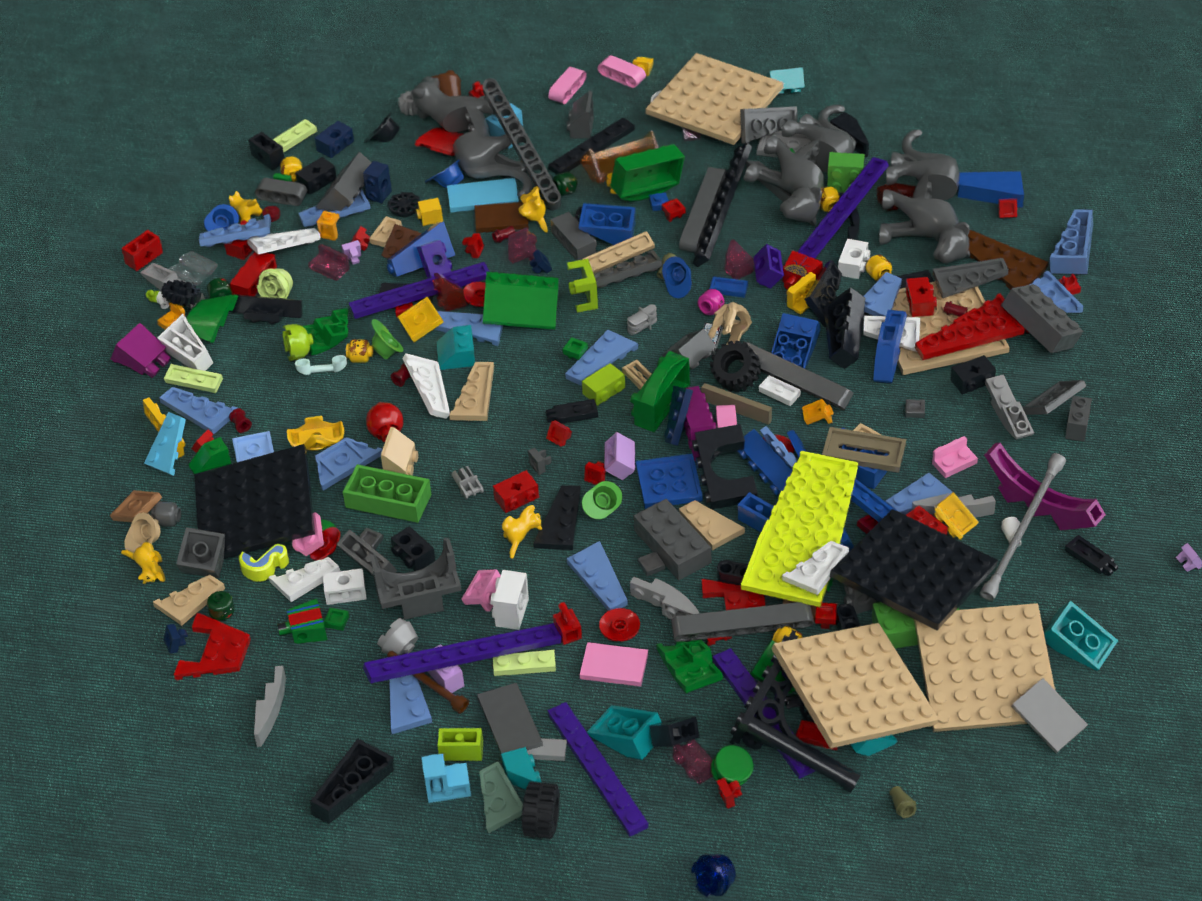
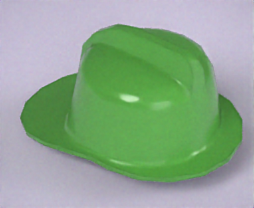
M376 319L371 321L372 327L375 330L372 345L382 358L389 359L395 352L404 351L402 345L380 321Z
M602 481L583 496L582 508L590 518L596 520L603 519L619 507L622 502V492L615 483Z

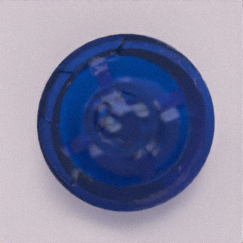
M724 854L702 855L693 863L691 868V874L695 873V878L698 882L695 884L696 888L706 897L710 895L716 897L725 895L736 879L735 867L732 861Z

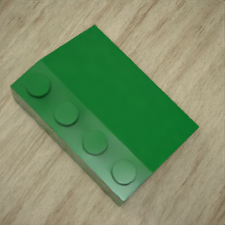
M486 272L483 324L555 330L558 278Z

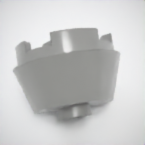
M399 618L390 625L391 628L385 636L382 634L377 642L383 653L387 654L389 651H393L398 655L410 653L415 648L414 644L418 640V636L410 621L407 622Z

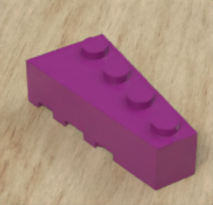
M699 386L687 388L693 390L684 422L685 434L688 437V445L693 454L694 461L698 457V452H694L692 440H695V432L716 429V423L713 422L712 412L709 411V404L706 402L705 393H701Z

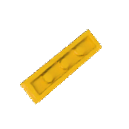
M146 398L143 400L144 414L159 432L166 415H162L157 403H153L150 398ZM183 438L178 443L176 451L179 453L178 458L184 456L183 447H185V442Z

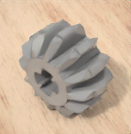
M411 91L402 93L398 101L401 113H405V116L417 115V108Z

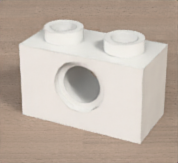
M847 239L838 262V269L841 271L842 276L859 279L861 272H865V261L869 260L871 253L868 250V242Z
M363 568L323 574L327 605L367 599Z

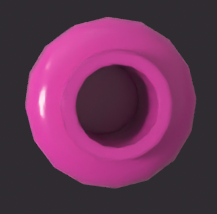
M716 289L707 290L698 299V307L701 312L710 316L714 315V312L724 305V297Z

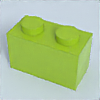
M611 363L582 380L583 395L589 400L594 399L597 406L625 388V374Z
M439 728L438 752L443 754L444 761H482V728Z

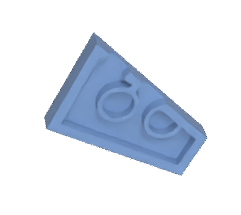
M886 272L864 295V312L872 316H886L888 310H893L902 279Z
M767 426L762 428L760 431L766 442L793 470L795 462L797 463L796 457L792 452L787 451L784 444L775 437Z

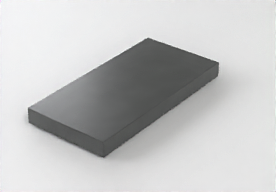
M517 682L477 694L479 704L500 754L526 747L528 751L543 746L541 737Z

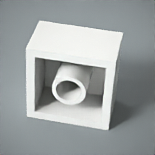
M502 570L500 578L498 577L496 580V592L491 595L490 604L493 605L492 618H495L496 627L519 630L529 600L527 575L522 572Z

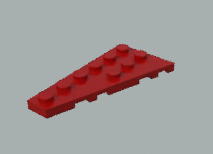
M999 293L995 299L987 300L980 308H974L955 319L951 325H945L941 327L939 332L931 333L917 341L915 349L922 360L1019 336L1024 334L1025 328L1001 306L1005 299Z

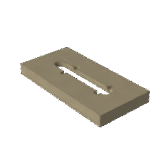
M829 427L822 455L854 461L858 463V466L899 473L906 447V439ZM846 445L847 447L871 451L877 450V452L888 453L889 455L883 456L877 454L840 449L839 446Z

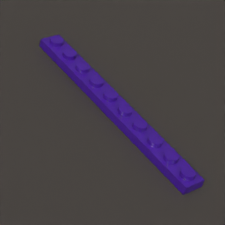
M554 623L364 662L363 670L371 684L561 643L562 637Z

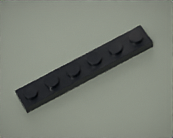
M621 118L549 163V170L555 174L571 171L634 131L635 125L625 118Z

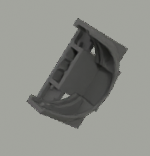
M443 538V551L435 562L414 572H388L380 567L376 554L370 556L375 588L382 609L401 605L404 620L444 611L442 595L461 591V584L456 571L455 556L449 538Z

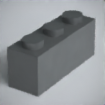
M567 212L550 219L551 233L576 261L596 253L597 242L595 238L579 230V222L576 217Z
M350 529L337 543L347 556L372 576L373 570L370 556L376 554L381 568L388 572H397L396 568L386 558Z

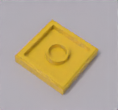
M428 297L398 316L413 342H416L444 323Z

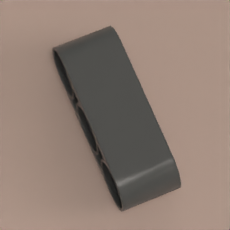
M263 178L255 191L256 197L260 200L299 206L307 194V188L301 183Z

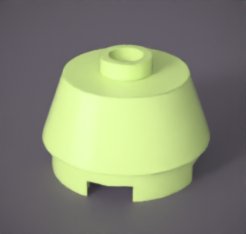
M266 269L259 276L257 290L261 297L287 299L293 287V280L291 275L284 269Z

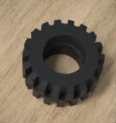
M728 341V345L723 343L721 345L722 348H717L715 350L716 355L711 357L713 360L710 362L711 372L720 385L728 391L740 392V389L745 391L747 386L752 387L754 385L753 381L757 382L759 379L757 375L761 374L759 358L752 348L744 342L735 341L733 343ZM744 360V364L738 372L728 373V367L733 361Z
M529 782L525 790L522 807V831L524 836L545 839L553 838L558 824L560 791L557 784Z

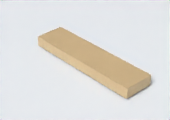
M646 231L583 259L588 258L594 274L655 248V244Z

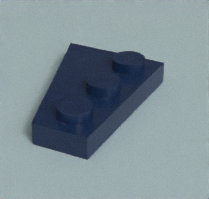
M673 386L668 424L664 435L666 443L678 446L693 390Z

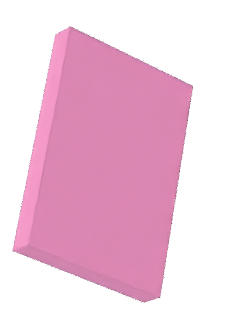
M587 642L580 679L641 687L648 650Z

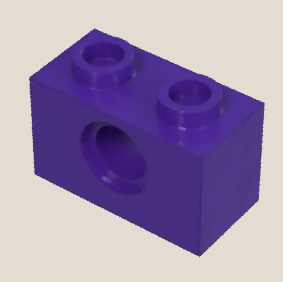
M434 240L417 247L427 279L451 272L452 264L446 257V246L441 240ZM434 255L439 257V262L436 265L433 263Z
M766 244L753 259L756 282L771 289L784 276L781 251Z

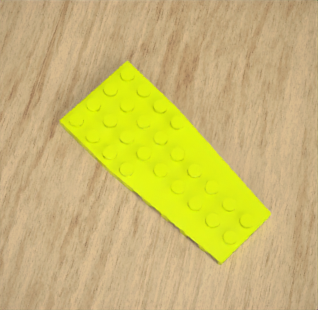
M805 451L800 452V457L797 463L795 462L790 477L786 480V486L780 492L779 500L774 505L769 520L767 519L758 537L741 583V590L821 607L829 581L821 592L816 595L783 581L782 575L787 571L790 573L796 569V565L801 561L805 562L813 557L812 554L828 542L841 543L858 470L857 462Z

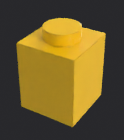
M438 198L418 202L419 209H416L417 219H421L423 226L443 222L442 208Z

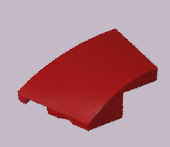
M443 127L434 128L419 137L415 145L455 156L453 144L464 134L449 132Z

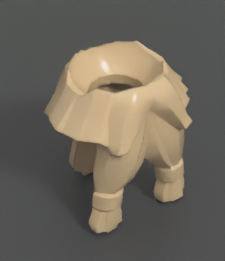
M734 302L724 304L714 312L715 318L708 335L711 339L714 338L717 329L723 325L722 334H731L729 341L733 343L740 341L741 336L752 324L749 312L742 305Z

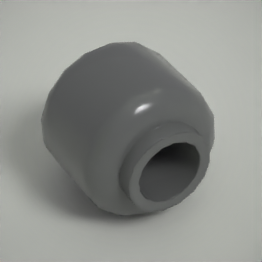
M160 501L156 504L155 508H152L151 517L159 521V526L174 527L181 520V508L175 502Z

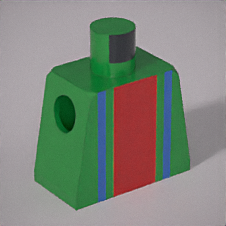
M318 599L288 609L289 621L277 624L280 636L292 633L294 643L296 644L327 640Z

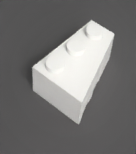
M183 314L157 338L166 347V353L189 368L206 371L213 364L207 349Z

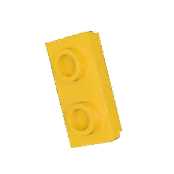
M809 272L795 285L789 287L787 290V307L799 314L810 308L804 298L816 281V274Z
M954 492L934 507L936 511L934 515L940 522L944 521L949 526L948 532L954 538L957 536L959 539H962L964 534L979 523Z

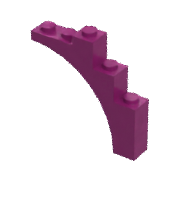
M995 443L984 456L1001 482L998 486L1007 503L1024 501L1029 508L1041 483L1024 471L1011 458L1001 443ZM1048 487L1034 516L1051 515L1060 530L1096 527L1106 514L1097 499L1071 497Z

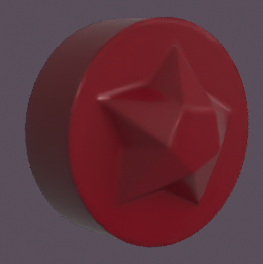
M268 206L262 211L263 218L264 215L270 214L271 222L280 218V210L276 206Z

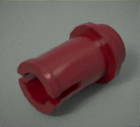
M513 226L502 230L496 229L492 233V238L494 242L501 243L507 238L514 237L516 232Z
M950 301L945 303L943 312L946 315L951 314L960 317L967 313L968 307L953 304Z

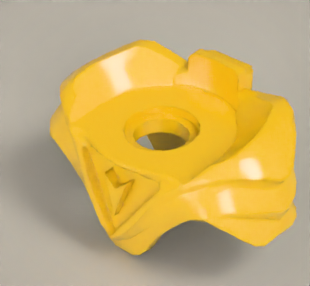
M322 416L305 418V424L301 427L287 429V439L290 445L295 447L304 444L307 450L324 449L336 444L344 437L342 421L329 423L323 421Z

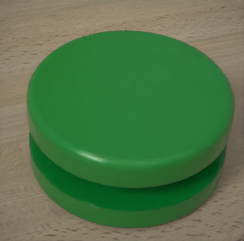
M728 745L721 748L711 762V773L714 779L717 781L725 778L728 785L737 780L739 785L742 786L753 772V760L750 754L745 749L736 745Z

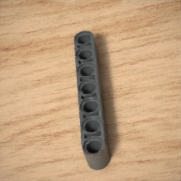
M708 167L681 235L680 250L696 252L699 248V241L704 235L703 230L709 222L708 218L712 214V207L717 201L716 197L722 188V182L725 180L726 169Z
M744 341L758 356L761 363L759 368L761 372L792 385L811 396L823 399L826 403L841 410L846 409L854 394L852 391Z
M801 602L682 615L671 619L673 638L677 642L776 631L778 628L782 629L785 626H789L792 629L805 628L814 624L811 605Z

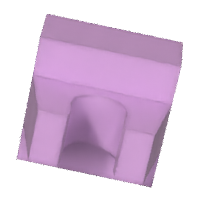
M358 240L342 245L344 260H350L353 265L359 263L358 257L361 256V245Z
M1188 543L1181 547L1183 551L1176 557L1180 563L1187 560V563L1183 565L1187 572L1196 567L1200 569L1202 567V560Z

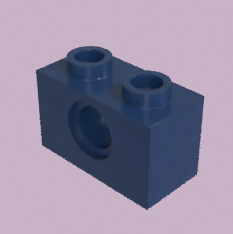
M336 121L315 137L316 150L329 158L334 157L354 142L352 128L340 121Z
M373 160L363 172L366 196L368 200L382 204L392 192L389 166Z

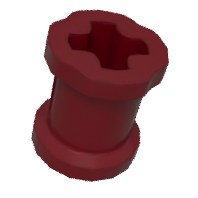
M405 363L400 366L401 368L397 372L391 374V380L399 387H402L409 377L411 378Z
M241 408L234 409L229 414V419L235 424V428L239 433H244L251 428L252 422L246 418L245 411Z

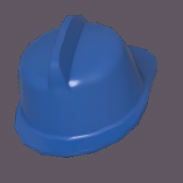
M460 160L453 163L446 170L429 178L425 183L435 180L445 188H447V185L458 184L464 179V175L458 166Z
M217 205L206 216L204 226L207 231L221 227L226 230L232 224L238 223L239 216L237 211L230 205Z
M680 257L668 258L662 268L667 290L673 298H683L691 289V269Z

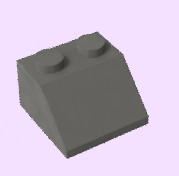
M588 91L574 102L572 110H569L570 121H567V131H570V138H591L594 120L592 91Z
M700 329L687 333L666 350L662 356L665 357L671 351L688 357L689 368L692 370L700 364L698 361L702 358L706 359L712 354L711 351L716 345L705 329Z
M186 527L176 563L180 572L200 576L212 575L219 579L224 561L225 534Z

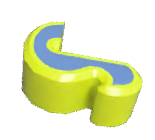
M275 544L256 561L245 552H241L239 563L243 575L257 582L269 579V576L274 575L277 566L280 569L285 568L289 563V557L284 545Z

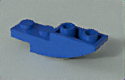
M888 310L885 322L881 324L875 356L874 382H893L900 355L899 345L907 318L906 311Z

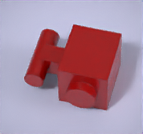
M565 602L560 603L558 608L561 612L553 615V622L562 637V644L565 645L582 639V631L572 608L568 609Z

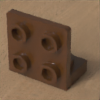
M395 224L382 252V256L389 259L422 233Z

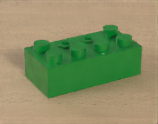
M675 144L648 149L644 152L633 153L624 157L619 156L614 161L610 187L621 199L627 201L648 199L649 195L664 193L679 184L685 156Z
M671 351L665 357L661 356L659 358L657 368L640 391L632 394L630 400L634 404L631 416L634 417L635 426L654 433L669 414L673 386L688 388L690 385L689 358Z

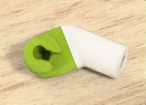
M148 290L146 292V298L149 301L159 303L162 309L169 307V302L166 301V298L162 297L161 291Z

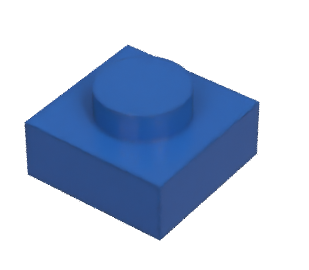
M666 192L649 195L652 211L662 210V204L669 201Z

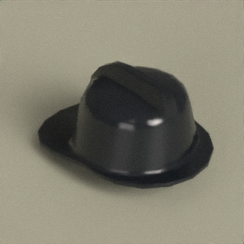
M391 112L366 138L364 143L372 138L381 142H388L395 137L400 127L390 117Z

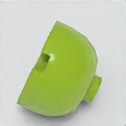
M298 324L284 325L283 328L286 330L282 331L285 351H289L291 355L287 356L288 360L294 361L304 358L310 351V345L313 344L312 334H308L307 330Z

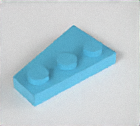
M168 412L144 464L174 476V461L178 460L179 455L176 451L178 443L182 440L186 419Z

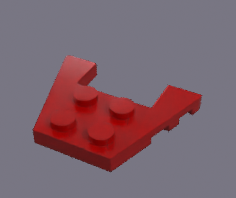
M701 579L703 598L724 597L725 610L765 606L763 594L741 590L740 585ZM732 636L707 639L708 646L714 645L715 641L721 639L725 641L732 639Z
M197 613L192 624L193 632L207 633L210 636L200 662L179 660L174 672L175 680H181L184 676L193 675V678L201 677L202 674L206 673L217 675L239 672L251 641L250 634Z

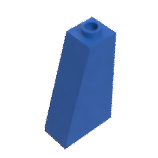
M1021 171L960 172L957 188L958 197L999 204V199L1016 198L1017 207L1023 208L1024 190Z
M435 223L387 259L389 274H392L393 277H398L422 268L423 265L417 247L434 240H441L445 244L447 258L454 256L455 252L445 223ZM434 255L433 263L439 261V257Z

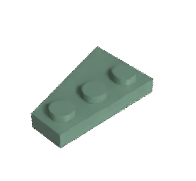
M499 761L479 771L488 833L522 816L523 804Z

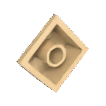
M390 427L381 452L383 470L413 475L414 462L418 461V451L415 449V443L394 427Z

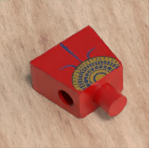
M792 251L783 267L784 276L782 281L784 282V287L788 290L789 287L795 285L809 272L816 274L817 279L823 269V262Z

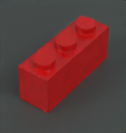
M254 252L244 266L240 268L237 275L230 281L232 295L256 296L261 273L266 269H277L275 255L270 253L257 254Z

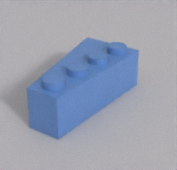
M1093 210L1073 211L1067 223V228L1061 235V240L1056 244L1055 251L1050 256L1051 273L1087 274L1093 232Z

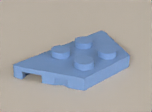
M1049 271L1044 272L1043 278H1037L1033 281L1032 284L1038 286L1044 295L1051 298L1053 303L1066 313L1083 312V305Z
M346 437L315 455L321 489L324 491L351 475L357 464L366 466L381 457L382 449L379 447L372 449L366 443L356 442L354 439Z

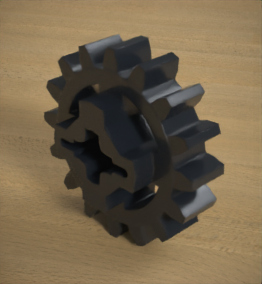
M174 280L173 282L167 281L162 286V297L172 304L189 306V304L195 305V303H199L201 297L200 288H196V285H192L190 282Z

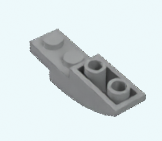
M1004 375L986 379L985 385L992 397L991 404L1007 431L1015 439L1034 435V431L1020 401L1016 402Z
M633 577L630 581V595L652 603L654 606L662 607V615L669 619L682 615L700 614L685 595L659 579L655 578L652 584Z

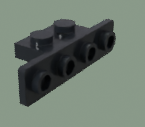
M238 295L232 312L244 313V319H248L250 322L267 321V323L276 324L283 317L301 318L302 300Z

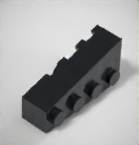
M851 287L824 306L829 359L843 369H846L858 360L865 307V297Z
M357 738L311 799V815L327 824L333 822L394 771V757Z

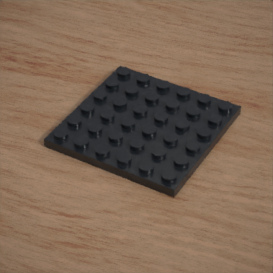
M304 444L194 474L197 527L199 530L225 534L224 559L240 555L241 552L248 553L315 534L307 449Z
M892 509L831 570L830 577L938 631L997 566L998 560Z

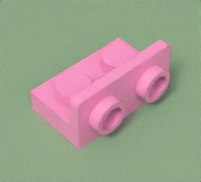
M965 436L936 448L933 451L932 464L945 478L977 464L978 461L975 454L967 447V438Z
M316 512L313 513L315 534L292 540L293 548L305 556H308L324 545L321 518Z
M478 570L461 599L465 605L481 604L486 612H490L493 607L490 604L491 595L496 592V580L501 576L498 570Z

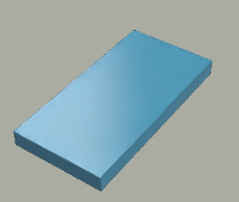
M515 178L447 185L450 213L475 210V205L519 202Z

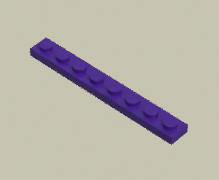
M873 157L797 251L798 253L814 259L817 257L887 169L889 164L886 160Z
M481 262L349 302V308L354 318L357 319L466 286L472 282L485 280L486 272L490 271L485 262Z
M729 648L714 655L713 662L742 702L746 704L750 696L754 698L756 693L753 690L757 683L733 650ZM765 707L762 711L764 717L768 719L777 717L773 708ZM778 724L775 725V726H772V727L776 728L777 730L781 731ZM779 751L799 779L815 772L810 767Z
M564 702L547 710L549 718L563 739L567 740V745L628 836L631 837L649 828L647 820L568 704Z

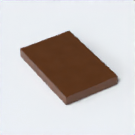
M523 202L475 205L476 233L494 232L496 229L502 230L509 226H513L515 230L528 229V219L519 213V207L523 205Z

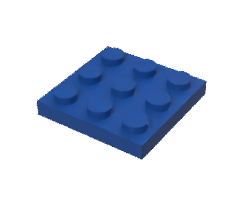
M693 454L636 461V470L645 509L664 499H667L672 505L686 504L694 500L697 502L703 501Z

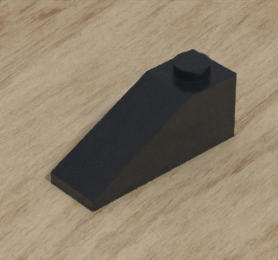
M846 112L830 121L832 125L847 132L854 138L856 142L854 150L860 154H865L864 157H868L869 142L857 119Z

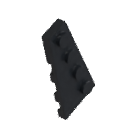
M833 260L825 264L804 298L806 304L812 309L824 328L826 327L824 306L837 297L835 291L839 289L842 277L841 271Z
M561 485L541 526L542 530L539 531L533 543L535 549L573 550L581 486Z

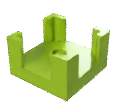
M588 258L567 262L568 270L582 268V279L568 283L570 294L585 292L589 302L576 305L577 313L598 309L597 282Z

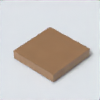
M133 490L110 516L113 521L132 522L137 514L148 513L162 496L159 492Z

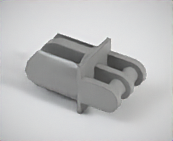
M651 304L643 309L639 307V312L627 318L629 334L635 335L645 328L651 330V325L657 322L656 305Z
M468 466L465 467V470L460 468L458 473L456 471L452 472L451 475L460 488V494L465 499H468V496L471 495L474 497L479 492L484 493L477 475L474 476Z

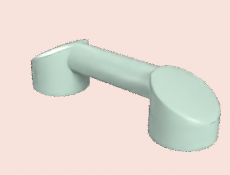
M344 355L334 356L332 364L310 366V361L304 358L295 362L296 370L305 375L318 372H338L347 365V359Z

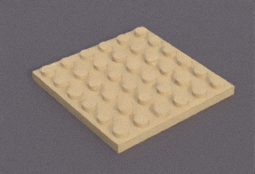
M696 53L646 108V114L734 145L741 137L740 109L766 108L783 89V82Z
M936 281L930 282L934 288L933 297L936 296L937 307L934 308V315L914 317L920 318L919 340L931 333L939 332L941 327L951 325L958 318V316L946 315L943 312L946 302L952 301L953 304L968 307L967 312L983 306V303L986 301L978 286L942 299ZM901 288L895 299L893 310L906 311L907 317H912L905 293L906 288ZM1003 339L922 360L918 352L899 346L900 355L897 364L902 375L967 362L983 355L991 357L1009 353L1010 347L1007 341Z
M1038 603L956 610L938 631L914 619L928 702L939 718L938 723L932 726L933 732L1028 724L1011 707L1012 704L1042 678L1055 690Z
M879 623L774 643L772 646V651L830 748L936 725L939 721L938 716Z

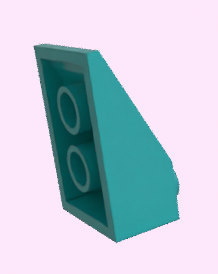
M1072 601L1066 603L1056 612L1044 630L1046 644L1052 649L1096 671L1100 669L1118 642L1115 637Z
M611 705L587 733L590 737L626 757L642 760L653 748L650 725L662 721L657 712Z

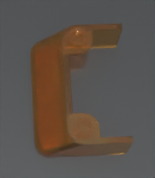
M650 131L640 140L594 153L593 149H589L580 160L591 180L596 181L598 184L606 181L609 173H613L614 161L617 157H624L659 147L654 132Z

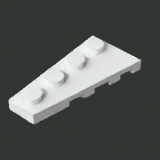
M315 228L268 234L264 237H250L247 243L257 254H262L304 243H313L320 240V233Z
M405 353L402 359L430 415L447 419L450 411L439 363Z

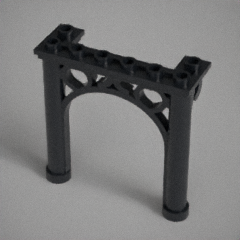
M792 630L789 637L785 635L781 642L798 639L799 636L795 635L796 631ZM774 654L771 662H773L772 667H766L762 675L765 678L764 681H758L753 690L756 693L755 697H749L744 706L747 709L746 713H740L730 732L733 735L730 743L732 745L734 743L739 744L742 739L747 747L754 750L761 749L763 744L778 749L844 787V790L851 793L861 774L801 741L790 730L785 719L784 704L788 692L794 686ZM780 670L786 679L785 681L775 680ZM768 690L774 694L775 700L766 699L763 701ZM765 707L773 708L777 717L768 719L764 717L762 711ZM778 724L781 731L777 730L776 728H774V727H772V726H775V725Z

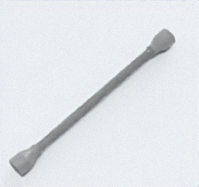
M1053 453L1050 457L1045 473L1046 476L994 575L983 585L980 591L982 598L994 601L998 594L999 583L1009 561L1052 479L1062 470L1066 463V459L1062 455Z

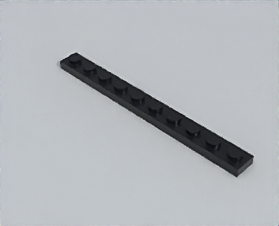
M748 143L738 146L733 152L734 156L729 163V169L725 173L726 177L721 184L722 188L716 197V203L712 207L713 211L708 218L709 222L703 230L704 235L699 241V248L694 254L693 264L696 267L710 260L752 148Z

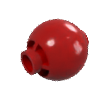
M388 402L377 403L371 407L366 416L368 431L372 436L383 442L386 441L390 427H394L401 432L404 423L400 409Z

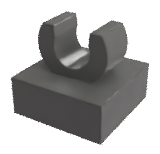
M535 447L528 450L529 464L538 475L545 473V465H549L552 462L551 456L546 457L545 449L539 452Z

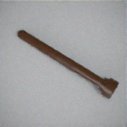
M393 651L387 653V657L398 656ZM423 672L413 674L418 680L451 702L452 709L457 713H463L468 707L470 701L463 695L455 696Z

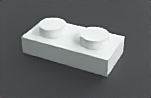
M770 375L759 386V392L789 406L801 395L800 389Z

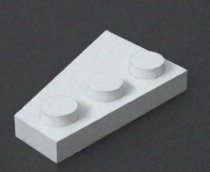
M864 316L863 335L878 339L881 324L885 322L886 316ZM906 318L900 347L917 352L915 343L919 341L920 318Z
M830 541L812 554L813 557L797 564L796 569L790 573L788 571L784 573L782 580L818 595L830 580L831 570L849 553V548Z
M326 557L322 560L308 563L302 569L296 571L290 569L286 571V574L278 577L276 575L269 576V581L292 602L322 584L323 574L340 572V567L332 559Z

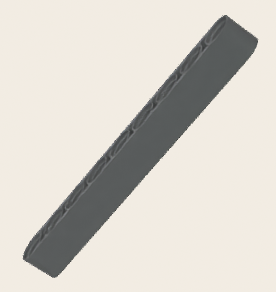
M493 78L486 79L483 82V92L486 100L534 185L539 187V194L547 208L550 210L559 209L561 206L559 190L498 82ZM497 101L502 102L501 104H495ZM513 128L518 129L515 132L510 131ZM520 142L526 143L522 146L518 145ZM528 156H532V157H533V158L530 159V160L526 159V157H528ZM535 170L541 171L538 174L534 173ZM543 184L549 185L546 188L542 187ZM551 198L557 199L554 202L549 201Z

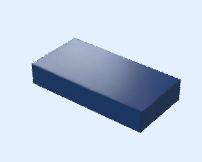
M713 277L709 289H716L722 295L745 298L748 281Z

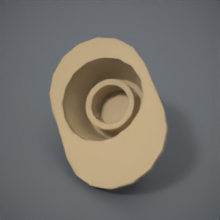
M144 512L137 514L124 541L125 550L134 553L136 548L140 547L144 542L151 544L156 542L161 532L158 524L159 521Z

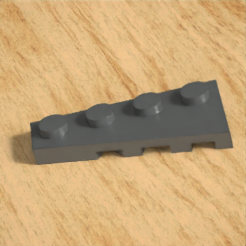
M797 107L740 109L742 143H748L751 140L759 139L767 134L782 130L788 120L798 122Z
M651 249L647 251L648 255L641 257L639 254L633 257L634 260L631 262H620L615 269L609 267L594 273L597 287L602 288L607 286L608 283L621 282L627 277H637L646 271H656L659 267L663 266L662 260Z
M1003 258L933 269V277L942 299L1008 275V268Z

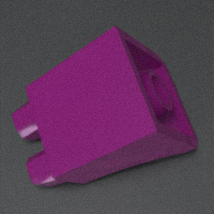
M139 323L116 344L110 359L113 362L123 364L135 370L141 375L146 373L153 378L160 370L155 363L158 362L161 366L165 367L170 362L171 357L165 352L166 347Z

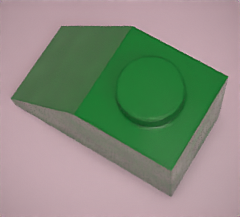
M216 438L201 446L189 463V468L193 474L231 464L229 450L222 438Z

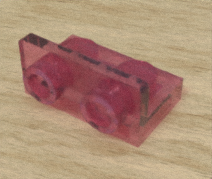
M527 227L509 235V260L512 264L527 257L530 261L535 259L533 252L536 251L537 239L535 234L531 233Z
M320 244L318 246L319 254L308 263L309 269L337 281L350 269L348 256L331 247Z
M694 739L682 747L679 744L673 746L674 761L678 765L683 766L690 779H694L700 785L713 777L711 773V762L713 759Z

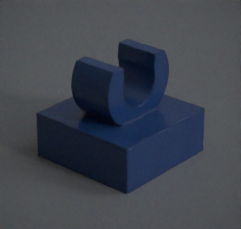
M539 249L533 252L535 259L531 260L529 264L533 267L532 270L536 274L541 272L542 269L546 273L553 270L548 258Z
M175 624L166 625L163 638L169 653H178L179 646L186 644L184 637H188L186 630H177Z

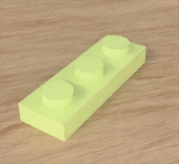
M305 119L273 140L283 146V151L285 152L317 132V127Z
M171 364L164 380L169 384L217 393L223 377L222 374Z
M554 650L493 657L494 676L556 671Z

